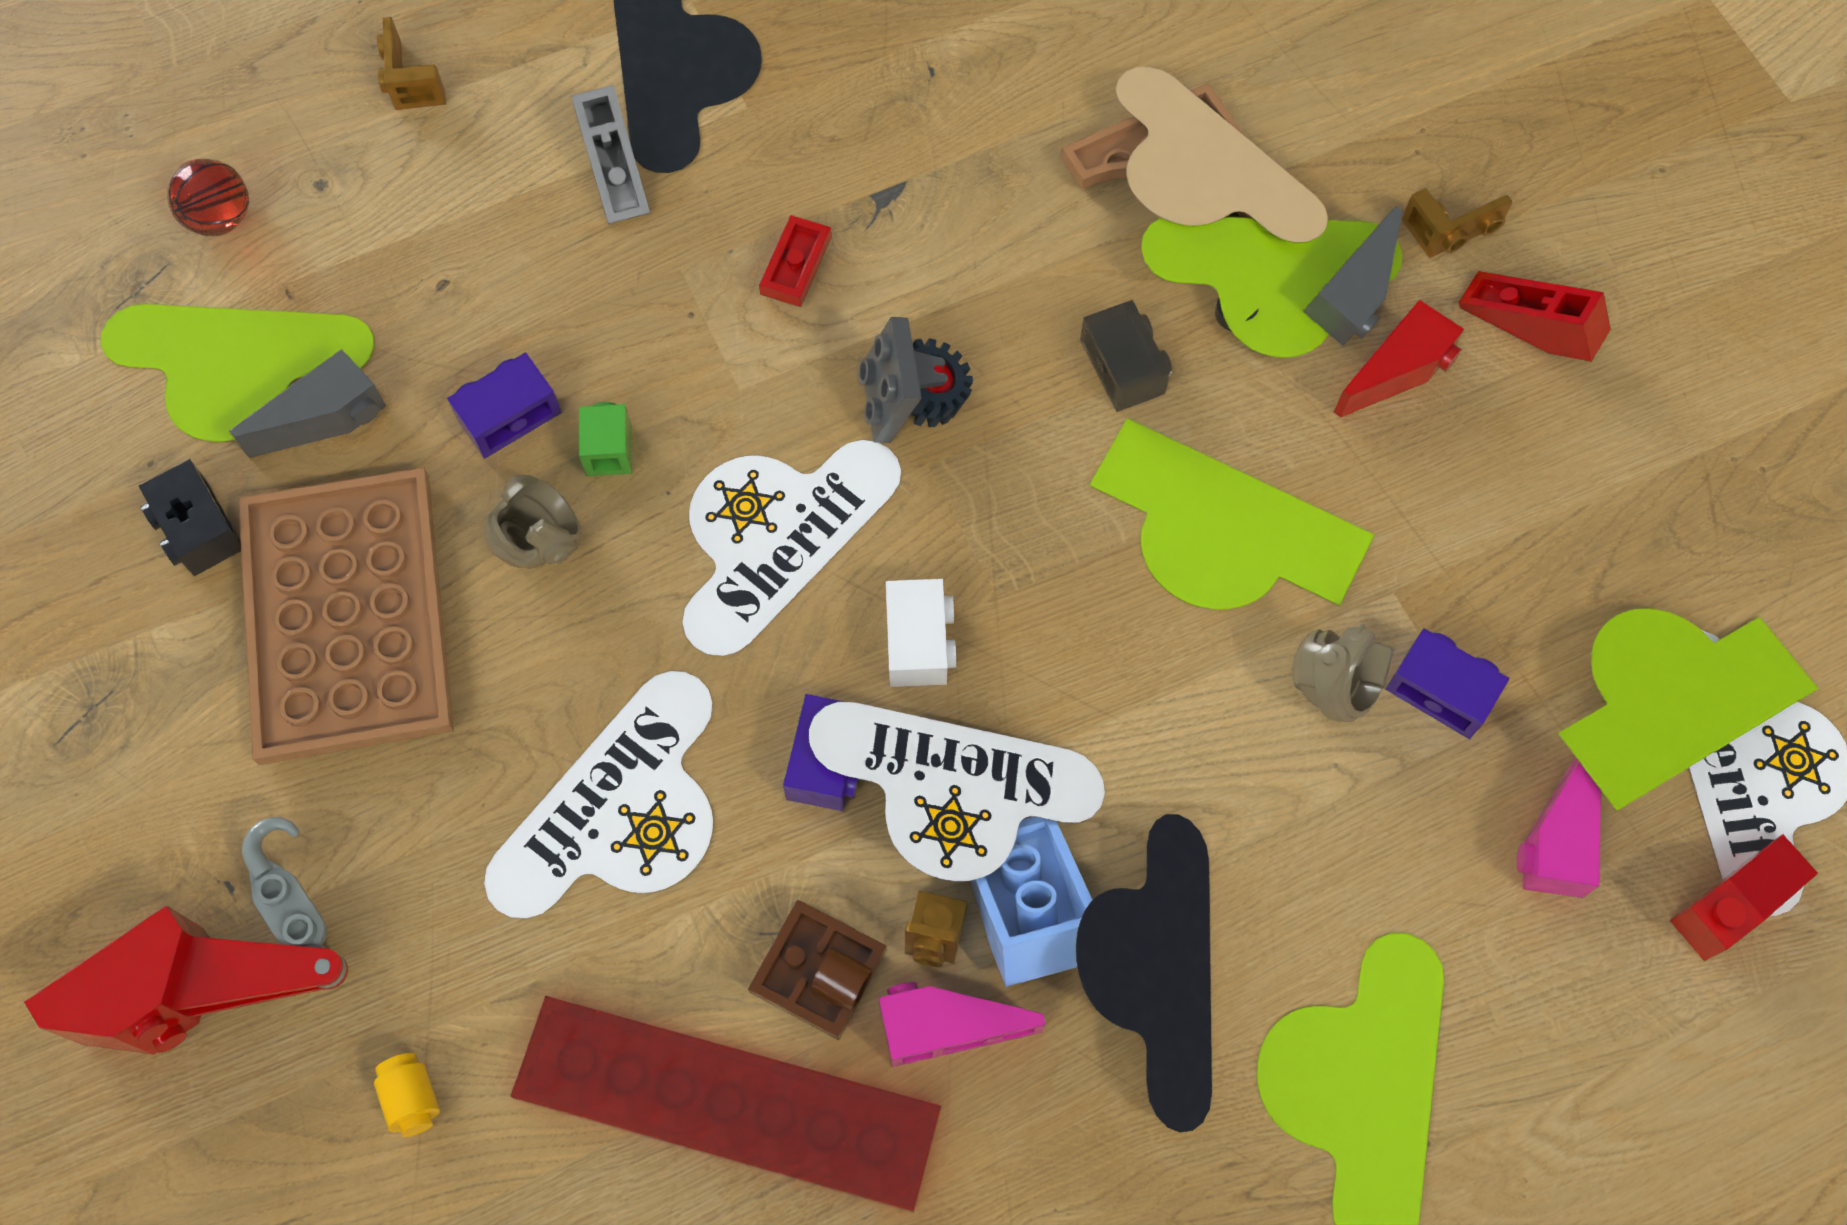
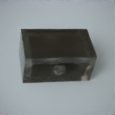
M1133 300L1083 317L1080 342L1116 412L1165 395L1169 377L1172 375L1170 358L1165 350L1158 349L1153 340V329L1149 318L1144 313L1140 315Z

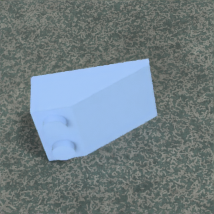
M1040 817L1023 819L1019 823L1016 841L1006 861L993 873L970 881L991 951L1006 987L1076 968L1077 931L1082 915L1092 901L1057 821Z

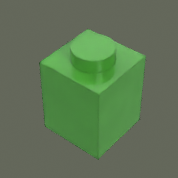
M598 402L593 406L579 407V457L586 476L632 474V425L625 404Z

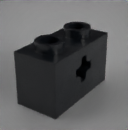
M191 459L139 485L147 503L140 506L141 510L155 530L161 528L164 532L166 539L160 541V545L174 566L182 563L193 576H196L241 552V540L207 479Z

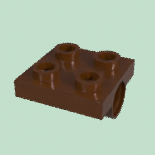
M797 899L752 980L748 991L750 994L840 1040L883 959L887 946Z

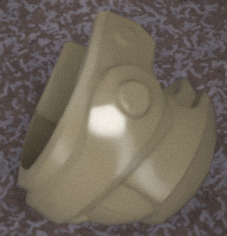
M516 475L512 477L505 486L504 493L501 495L503 500L486 517L485 535L491 550L499 559L513 567L532 569L545 563L559 564L566 561L580 546L581 525L568 502L550 484L531 475Z
M1361 624L1360 627L1346 628L1340 637L1332 630H1314L1304 638L1294 655L1292 668L1294 685L1303 692V695L1310 703L1320 708L1328 719L1337 722H1354L1357 718L1368 713L1377 701L1388 676L1394 649L1381 642L1373 643L1375 634L1367 630L1364 624Z

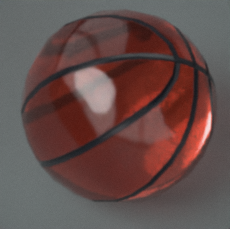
M190 160L180 166L171 177L167 186V201L172 215L180 225L198 235L221 236L228 234L240 224L249 208V194L244 180L234 168L219 160Z

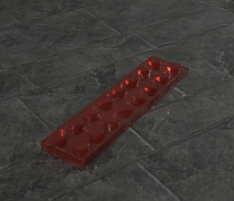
M549 996L544 998L510 1096L517 1101L914 1213L941 1111V1106Z

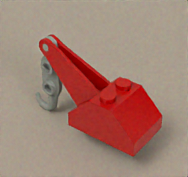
M282 817L266 818L257 822L249 829L242 845L243 859L249 869L252 901L279 944L210 938L204 928L166 905L24 1001L38 1027L86 1046L154 1055L157 1052L169 1051L182 1043L187 1037L186 1032L199 1024L202 1015L305 993L330 990L340 986L347 977L348 965L342 956L331 949L325 948L324 942L327 937L325 920L298 879L289 871L268 860L261 849L263 838L274 830L286 831L292 837L298 836L299 829L296 825Z

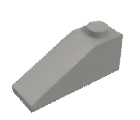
M614 85L571 95L608 224L650 214Z

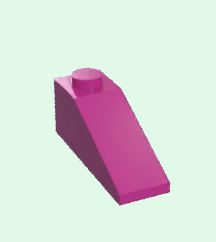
M1576 757L1526 840L1519 846L1517 870L1519 873H1523V889L1583 898L1599 887L1601 790Z
M916 982L892 986L887 989V996L879 997V1006L893 1067L1040 1034L1045 1027L1042 1013L932 986L918 988Z

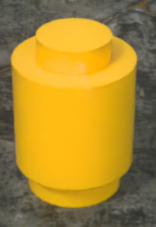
M404 1053L391 1057L377 1065L375 1068L377 1078L373 1084L388 1131L393 1133L401 1132L402 1137H412L429 1130L433 1126L432 1119L439 1115L440 1108L425 1064L418 1062L415 1053Z

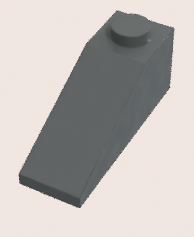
M1397 206L1393 208L1303 310L1304 313L1341 345H1344L1354 334H1357L1362 339L1380 319L1374 312L1386 299L1403 213Z
M341 349L233 427L229 432L246 455L251 458L351 433L360 425L372 421L386 405L374 383Z

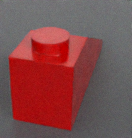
M1478 271L1458 302L1460 309L1549 354L1592 362L1611 330L1604 292Z
M1419 299L1343 390L1334 413L1339 417L1346 416L1427 383L1439 368L1445 372L1448 371L1462 351L1456 345L1464 328Z
M1782 834L1673 917L1670 922L1699 956L1706 961L1728 950L1764 922L1812 880L1818 872L1786 836Z

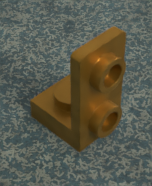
M383 17V34H377L379 55L384 60V67L378 68V80L382 93H389L395 110L446 105L445 89L436 65H414L402 68V44L392 17Z
M1425 188L1411 195L1401 220L1427 256L1431 258L1444 251L1453 253L1463 247L1468 240L1478 235L1489 236L1498 231L1505 224V217L1513 201L1508 195H1505L1450 221L1445 207L1436 201L1428 189Z
M918 890L912 921H907L905 953L913 954V961L925 966L939 968L943 966V962L954 964L967 901Z

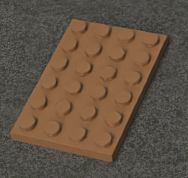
M425 468L238 498L253 760L258 765L453 732L429 475Z

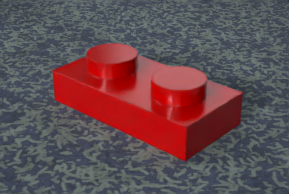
M790 215L759 284L760 295L801 307L832 238L831 227Z

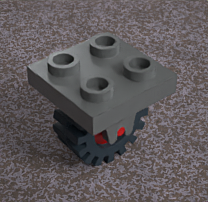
M890 317L882 332L875 337L874 344L865 358H862L859 364V382L861 385H865L867 398L864 411L865 421L868 425H871L873 442L891 443L910 414L915 416L914 424L921 426L926 419L928 427H936L939 422L942 425L948 423L951 418H954L972 391L970 386L973 384V376H966L970 371L968 362L959 364L962 355L958 351L953 355L948 353L947 351L951 345L943 342L940 348L936 347V339L929 338L925 345L922 339H917L912 343L908 318Z

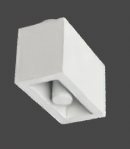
M943 579L886 581L890 687L947 685V668H956L955 639L946 640L945 624H954L953 595L944 596Z

